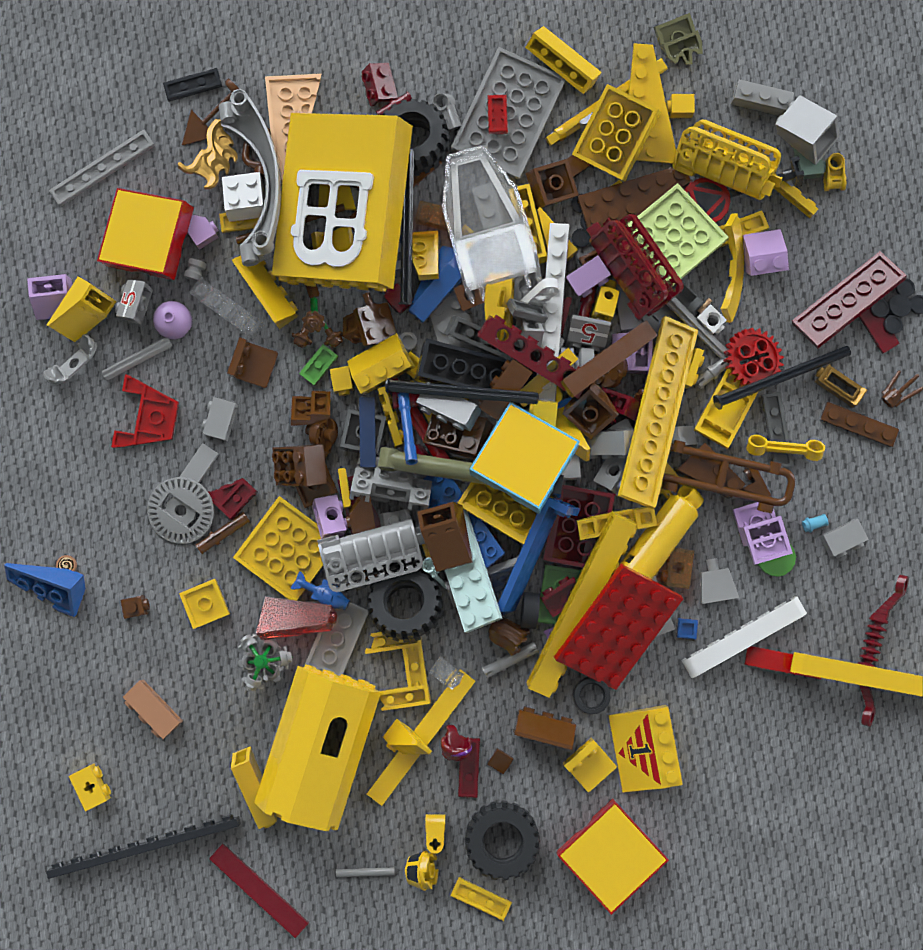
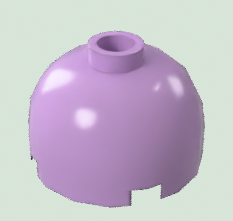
M168 301L157 307L154 312L153 322L155 329L160 335L169 339H179L190 330L192 316L185 305L176 301Z

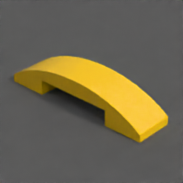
M641 507L616 511V513L633 520L637 524V529L657 526L654 509ZM611 512L576 520L580 540L600 537L599 535Z

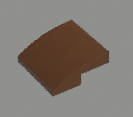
M311 391V397L292 396L291 426L309 425L329 419L331 392Z

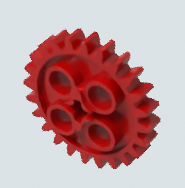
M754 328L737 332L734 334L735 337L733 336L729 339L731 343L725 345L729 349L724 351L728 358L723 361L729 363L725 369H731L729 376H735L734 382L740 380L741 387L781 372L779 368L784 366L783 363L779 362V360L784 358V356L779 355L782 349L776 348L779 342L773 343L774 336L768 338V332L765 331L761 334L760 328L755 331ZM740 349L743 350L744 356L741 354ZM764 353L768 354V356L762 357L758 360H752L748 363L740 364V361H744L749 358H754ZM763 362L766 363L767 369L764 367Z

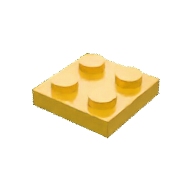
M216 579L179 593L193 629L230 614Z

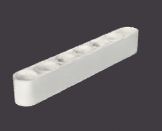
M798 596L791 598V601L787 603L785 601L776 606L775 610L757 617L756 621L752 620L741 626L740 630L730 632L724 636V639H718L707 645L708 648L704 650L702 648L691 654L690 658H684L682 663L690 677L694 678L806 615L807 612Z

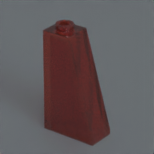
M265 597L256 634L261 640L330 631L333 628V624L337 622V612L332 605Z

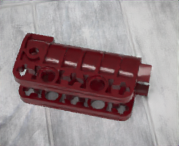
M626 215L620 221H611L610 218H607L603 223V227L597 221L586 229L591 236L590 244L630 300L627 305L638 321L645 315L651 316L683 291L682 280L636 215ZM629 220L633 222L631 227L628 226ZM639 234L644 238L643 244H640L637 240ZM652 251L654 253L653 258L649 256ZM660 266H663V267L665 268V270H666V275H665V276H663V275L660 274V272H659V267H660ZM673 283L677 285L674 290L672 289Z

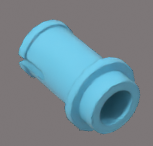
M825 514L810 519L807 517L802 521L804 531H809L810 533L814 529L828 526L829 524Z

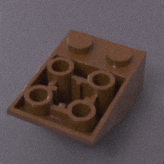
M432 414L423 443L466 458L476 459L489 438L494 425L488 418L479 416L471 431L466 429L461 431L455 428L453 423L449 421L444 423L438 420L436 415Z
M323 445L272 447L276 485L312 486L327 483Z
M450 502L417 512L420 530L436 572L473 563L463 505Z

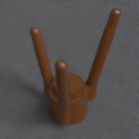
M898 370L886 389L881 392L883 394L881 397L882 401L890 408L894 406L897 408L902 402L921 392L923 386L904 397L901 395L904 390L919 378V374H916L899 390L895 388L890 390L901 373Z

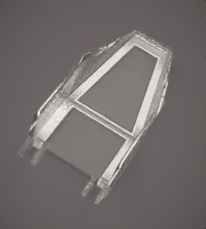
M484 145L447 155L442 211L465 292L470 303H475L471 290L479 288V295L482 301L485 300L483 286H486V284H494L524 275L528 288L531 287L528 273L535 272L536 280L540 283L542 276L537 249L517 185L511 181L505 170L498 165L497 160Z

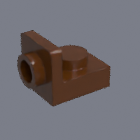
M353 312L343 317V337L354 344L362 342Z
M145 595L121 600L124 619L148 614L147 610H150L149 600L145 599Z

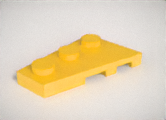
M438 231L413 232L412 264L419 280L439 279Z

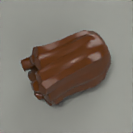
M504 617L493 622L488 630L490 640L494 644L506 649L511 656L521 651L518 646L522 642L526 643L528 639L526 636L530 634L529 629L521 628L520 625Z

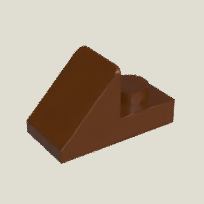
M744 467L743 473L748 481L751 480L752 483L743 487L741 491L770 497L771 494L759 471Z

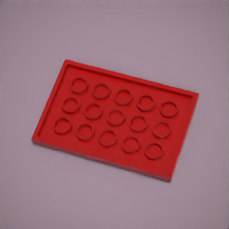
M621 563L554 655V658L557 662L598 682L603 681L607 686L617 690L683 601V597Z

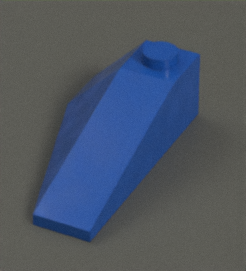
M442 246L439 249V279L421 280L412 301L414 305L410 306L409 312L422 323L427 320L464 279L456 249ZM470 259V262H471V265H472V268H473V265H474L475 262Z
M11 563L4 565L8 581L25 591L32 589L38 595L37 598L43 602L45 598L54 603L52 608L73 617L77 615L86 589L83 574L63 568Z

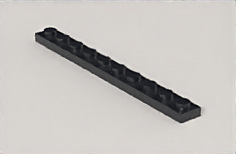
M231 814L222 817V821L215 822L214 819L203 822L201 827L196 828V825L187 826L183 832L177 833V830L165 833V837L151 836L146 838L147 842L139 843V840L128 843V847L120 848V845L109 848L107 853L102 854L101 851L89 854V858L75 857L70 859L71 863L57 862L52 864V868L46 871L47 878L58 877L235 828L241 824L239 816L234 817Z

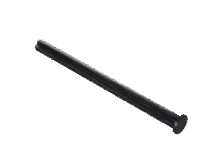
M411 148L401 223V291L398 304L414 305L411 302L414 150Z
M844 346L723 395H714V405L718 410H721L726 404L850 356V347Z
M387 378L385 383L386 393L401 392L538 404L539 401L537 392L397 381L391 378Z

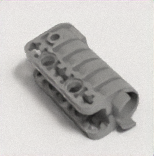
M411 519L341 538L338 535L317 540L328 585L335 592L415 572L423 565L419 545L425 544L420 526L414 527ZM395 565H400V569L398 571H391L396 569Z

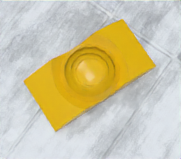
M726 369L694 428V431L726 449L732 443L758 394L757 392L724 405L721 410H718L713 402L714 395L720 396L741 388L740 380L734 382L735 376H729L731 369Z

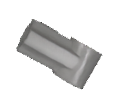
M445 93L436 94L433 98V104L444 115L448 131L460 128L461 122L455 108L454 97ZM445 97L447 102L446 105L443 107L442 100Z

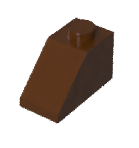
M360 495L349 509V516L346 517L347 528H351L352 533L375 529L371 496L369 502H366V496Z

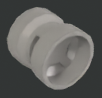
M189 258L187 264L190 268L184 272L183 277L201 283L203 279L201 271L206 270L207 264L200 260Z

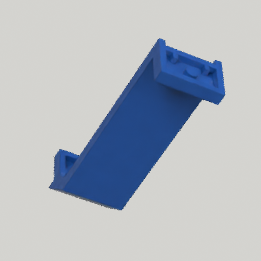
M558 498L547 499L540 513H537L498 602L501 616L516 611L557 515L569 518L571 515L578 516L580 508Z

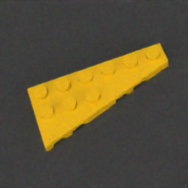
M634 43L629 95L659 109L661 112L636 161L673 164L676 147L654 47L651 44Z

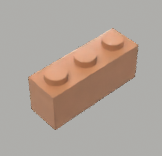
M144 679L138 681L123 696L126 700L124 702L126 706L131 710L134 709L139 714L138 718L144 724L148 723L153 728L151 730L152 733L158 738H166L183 722Z

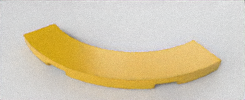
M738 213L731 214L725 225L726 233L729 237L728 244L733 260H730L729 277H732V280L721 306L726 323H732L735 317L744 277V244Z

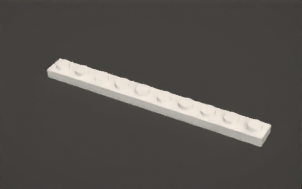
M550 223L545 279H557L559 291L543 305V310L548 319L545 323H542L544 334L541 348L549 347L555 351L554 356L558 357L570 225ZM552 382L542 388L544 390L539 394V400L555 401L557 385Z

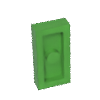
M322 344L299 374L315 386L338 358V355Z

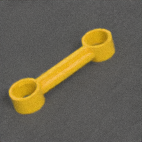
M751 435L748 439L746 450L755 456H761L766 451L804 455L811 461H819L823 457L825 445L818 440H809L806 444L767 441L761 435Z

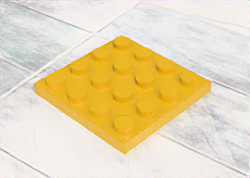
M279 496L233 558L295 604L306 590L304 588L298 590L291 589L299 571L303 573L305 581L311 583L323 567L317 541L321 539L317 523Z

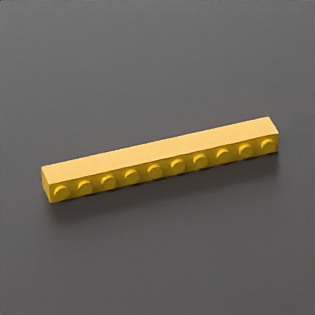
M614 511L611 512L526 682L530 690L549 698L552 693L556 692L559 684L558 680L560 676L565 674L567 666L557 662L554 655L609 581L612 573L617 570L619 566L618 561L621 555L623 556L626 553L627 543L630 538L634 537L637 530V524L633 520Z

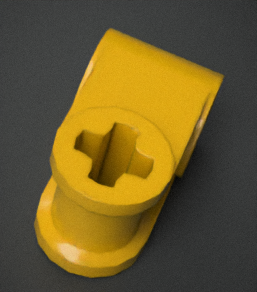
M833 153L825 160L824 191H829V189L844 191L846 189L845 159L840 153ZM835 160L838 166L833 167L830 161Z
M426 814V846L431 853H439L443 849L445 814ZM435 838L437 839V842H441V844H439L437 848H434V846L430 844V842H433V839Z

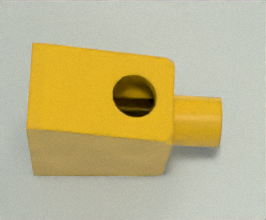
M609 280L604 286L600 287L591 318L609 322L613 319L620 293L619 290L615 289L617 285L615 281Z

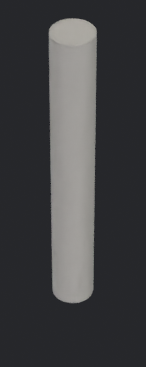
M395 867L336 869V877L395 875Z

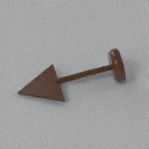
M229 78L225 81V85L231 92L219 104L228 102L232 92L239 89ZM219 104L203 121L191 110L182 145L207 139L209 127L206 123L219 111Z

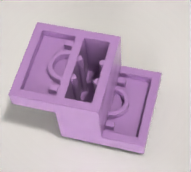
M758 502L732 510L743 546H748L754 565L793 553L782 517H776L774 509L772 513L758 511Z

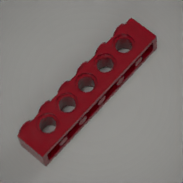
M489 315L477 334L478 337L565 390L560 383L563 380L564 373L566 371L573 373L577 370L570 366L571 361L563 356L560 359L555 357V351L547 346L544 349L537 345L539 341L531 336L525 338L521 335L522 330L514 325L509 328L504 324L506 320L498 315H495L494 318ZM506 330V338L499 340L497 338L498 331ZM517 340L523 341V347L520 350L514 349V343ZM534 350H538L540 353L537 360H531L530 354ZM549 361L556 362L554 370L549 371L547 369ZM584 390L575 395V397L579 399Z

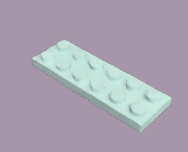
M463 509L473 563L447 569L445 572L464 632L469 633L502 619L468 512Z

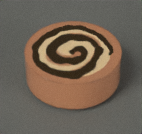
M64 555L57 560L56 568L75 571L77 562L72 556Z

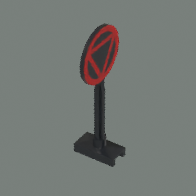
M799 156L791 158L789 169L776 174L782 177L784 182L792 180L793 186L797 188L802 186L804 171H800L798 168ZM698 178L689 183L684 189L715 223L721 221L728 213L731 204L730 198L744 194L734 189L728 190L726 186L708 178Z

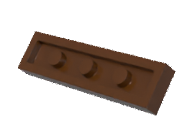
M826 402L820 418L823 422L888 447H893L899 432L898 428L830 402Z

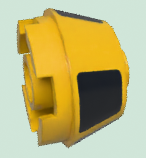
M425 850L409 856L405 866L406 880L409 885L426 891L427 889H432V885L437 884L439 869H435L434 860H437L435 853Z

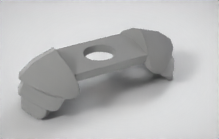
M82 335L80 342L77 344L79 350L61 367L54 365L53 368L44 370V378L52 383V385L67 382L93 358L97 348V343L94 342V339L87 335ZM79 360L78 365L75 368H71L72 362Z

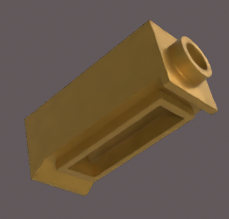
M830 364L824 368L820 367L815 374L817 377L815 380L816 384L852 408L859 404L867 392V389L837 371ZM830 374L854 389L855 393L853 396L828 381L827 379Z

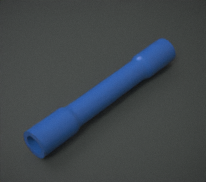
M400 392L398 393V403L404 436L405 461L407 465H414L418 460L413 437L409 393Z

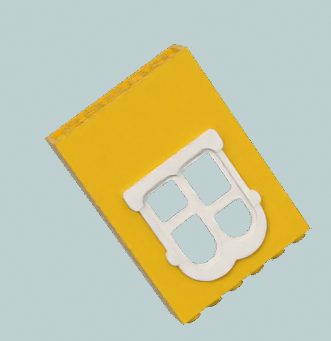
M290 114L281 206L272 275L278 277V281L287 282L290 285L305 283L304 285L313 287L316 284H320L322 287L333 288V285L343 289L357 287L359 290H368V288H374L375 291L381 292L394 288L413 126L398 116ZM311 184H328L330 186L327 207H308V191ZM341 185L359 186L360 188L357 215L354 219L335 217L338 187ZM307 215L326 217L324 241L316 250H309L303 243L304 225ZM334 227H353L355 229L353 244L345 252H339L333 247L332 236Z

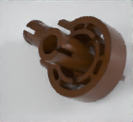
M332 418L309 424L305 428V433L309 435L311 445H323L325 463L326 457L331 453L332 446L338 436V426Z

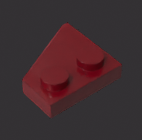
M241 478L232 484H226L214 491H208L213 503L232 520L258 491L244 478Z

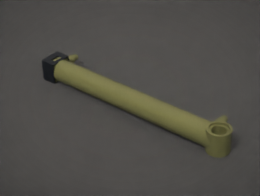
M382 447L380 450L377 468L381 470L403 471L485 484L470 475L469 469L473 464L470 462L417 454L418 462L414 465H407L404 452L387 447ZM564 475L559 476L549 497H561Z

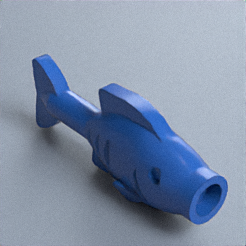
M299 571L296 581L291 586L292 590L304 588L312 592L311 599L319 601L320 604L327 608L346 610L350 603V600L342 592L332 591L327 580L323 579L322 585L315 586L305 581L301 571Z

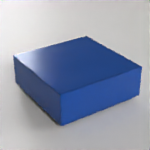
M678 618L677 638L697 639L698 620Z

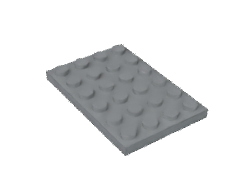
M498 47L451 149L463 155L483 150L494 169L520 180L566 80L554 71ZM487 95L507 96L508 134H489Z

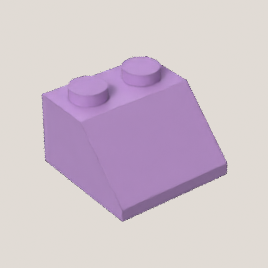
M781 229L743 235L744 261L747 274L753 276L789 270L788 253Z

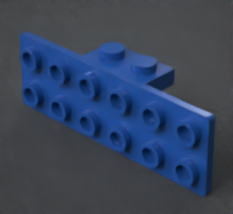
M427 476L423 479L432 481L428 509L450 502L458 503L463 495L454 479ZM468 512L487 569L504 556L505 552L490 532L489 528L491 526Z

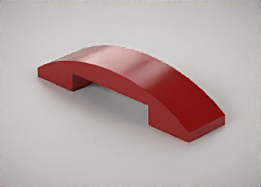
M754 646L747 648L745 665L821 679L820 677L790 672L793 654Z

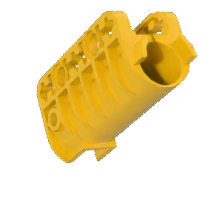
M699 120L693 127H688L683 131L673 160V169L691 177L698 174L758 200H762L765 195L770 196L774 186L780 188L782 183V177L775 175L781 160V153L778 149L707 120ZM701 125H704V129H705V130L700 129V128H698V127H700ZM715 132H721L723 134V138L715 135ZM735 139H739V140H738V143H739V144H737V143H735V142H732V141H734ZM751 145L756 146L758 148V152L749 149V147ZM773 153V154H774L773 157L776 158V159H774L773 161H770V157H769V156H766V155H764V154L769 155V154Z

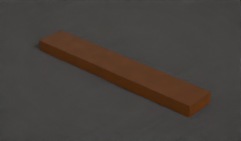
M645 320L560 383L572 398L658 335L648 321Z

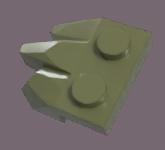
M690 13L653 27L661 49L675 64L678 62L679 57H681L685 65L693 64V52L703 54L702 41L698 30H695Z

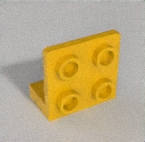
M592 737L563 762L566 769L572 773L587 792H590L617 768L615 763Z

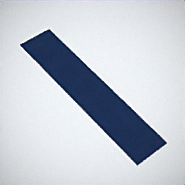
M359 397L360 467H376L375 397Z

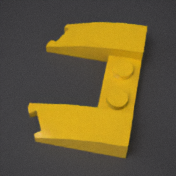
M382 632L371 633L370 636L374 637L371 649L366 648L365 654L402 649L408 684L407 687L380 691L379 699L384 704L381 710L430 704L431 699L425 669L422 638L418 641L410 639V642L404 643L403 640L397 642L392 640L391 637L387 638Z

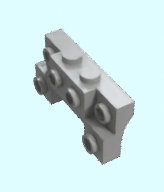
M377 466L375 471L356 467L349 499H353L354 494L365 495V501L369 502L371 495L409 502V510H412L413 504L424 506L423 510H426L429 506L432 481L413 478L414 473L385 471L377 468Z

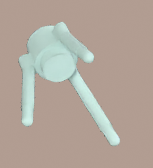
M431 557L426 558L423 561L422 569L447 589L445 582L438 576L439 572H436Z

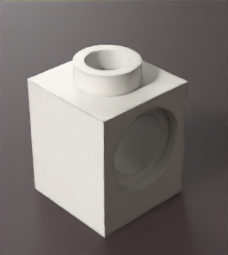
M711 304L696 318L712 335L714 333L718 335L725 328L723 323L726 319ZM707 319H715L716 326L709 325Z

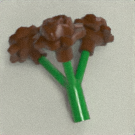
M311 298V311H308L307 315L302 318L304 323L301 332L292 333L291 335L294 338V344L301 348L311 345L312 341L308 333L320 332L321 328L324 327L327 335L324 345H330L332 348L337 347L343 342V332H333L324 322L325 317L318 313V299Z

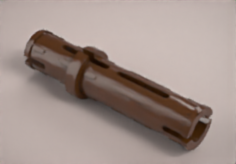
M242 512L215 532H210L208 537L195 545L200 553L204 554L213 546L221 544L220 541L250 522V520Z

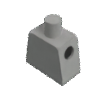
M717 558L707 559L708 571L699 572L700 604L739 598L729 568L719 569Z

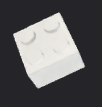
M260 172L222 177L224 206L229 222L260 218L265 202L264 184Z

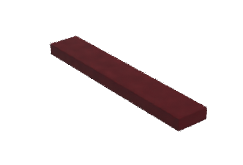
M224 843L209 858L294 938L309 924L298 911Z

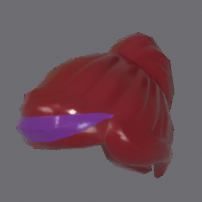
M447 725L446 734L441 739L442 755L447 760L455 762L468 758L472 752L470 738L459 735L454 725Z

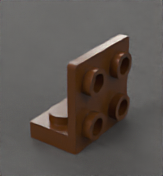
M239 337L227 374L230 377L267 388L278 352L249 343L247 339Z

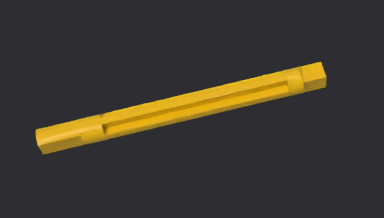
M663 59L657 60L659 74H662L668 68ZM630 79L617 87V89L629 94ZM598 101L569 119L547 136L545 140L549 146L564 140L580 129V120L594 111Z

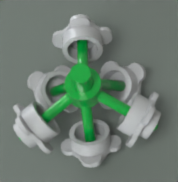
M257 634L253 636L246 635L240 640L241 644L238 646V649H243L245 652L243 658L238 661V666L244 668L248 674L247 678H242V682L246 684V688L255 691L257 688H264V685L261 684L262 677L258 675L260 669L264 668L263 679L266 682L272 680L277 683L281 680L280 675L284 669L283 666L288 670L289 663H292L293 657L291 652H287L286 646L281 651V647L277 644V639L274 636H270L266 640H260L259 645L263 653L261 655L255 650L258 646L256 641L258 638ZM275 652L277 653V657H275V658H268V657H267V656H272V655H274Z

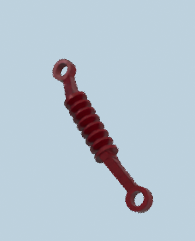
M901 574L898 576L895 593L869 616V620L874 622V624L867 625L872 632H865L870 639L863 640V642L868 644V647H861L866 654L859 655V657L864 659V662H858L857 664L876 667L872 662H878L879 660L874 657V654L881 653L876 647L883 646L878 642V639L885 638L879 633L886 632V629L881 625L888 624L890 611L905 595L909 584L908 576ZM860 685L866 705L861 724L871 727L875 717L872 691L869 686Z

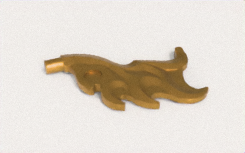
M215 119L207 130V149L201 150L194 162L189 166H185L182 162L178 163V168L187 174L195 173L204 177L208 183L204 186V189L208 190L217 186L220 171L224 170L226 175L229 174V159H233L234 163H237L238 160L236 151L231 148L234 146V142L223 130L220 119Z

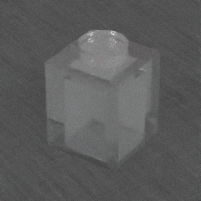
M441 656L429 671L430 674L452 690L459 685L464 675Z

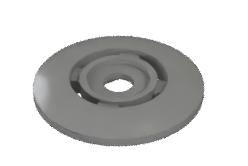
M175 477L165 480L153 490L148 500L147 514L151 526L158 535L167 541L185 544L198 540L209 530L214 518V505L210 494L200 483L190 478ZM172 494L174 497L167 502L166 508L163 509L166 498ZM177 505L185 506L186 514L184 516H179L176 513ZM198 512L199 517L193 526L189 527V523L194 520Z

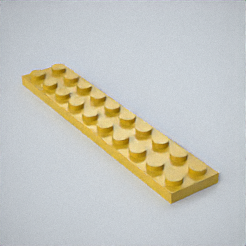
M667 316L661 320L618 492L619 497L651 509L656 508L698 334L697 329Z

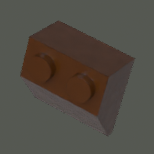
M567 159L537 167L525 173L537 209L540 207L545 208L579 195Z
M593 382L584 389L579 399L574 396L564 406L563 415L591 440L618 416V412L607 394Z

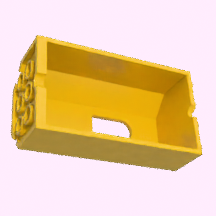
M307 664L304 667L297 666L254 801L264 813L270 816L276 813L275 816L291 824L322 831H329L330 827L332 830H338L381 694L380 691L375 689V685L369 684L370 682L362 679L357 681L344 674L339 676L329 670L323 669L321 671ZM342 717L347 722V729L338 757L320 754L330 722L334 718Z

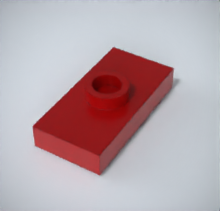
M487 95L489 134H508L507 96Z

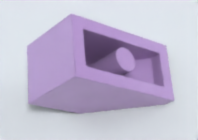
M192 215L188 233L200 250L219 238L216 234L219 230L213 221L209 223L205 217Z

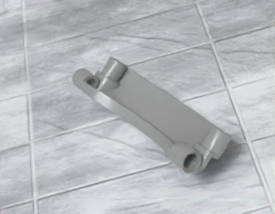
M237 89L230 96L231 102H223L218 107L221 126L243 139L252 147L261 161L265 174L266 197L261 216L251 234L240 245L242 265L254 266L265 260L263 255L271 253L274 249L273 241L281 206V172L276 148L263 118L244 90Z

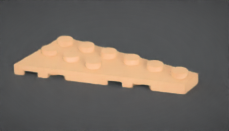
M321 74L265 77L270 134L279 160L281 184L283 182L290 114L313 113Z

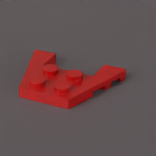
M125 374L122 391L141 395L134 434L114 430L111 447L122 448L173 440L179 402Z

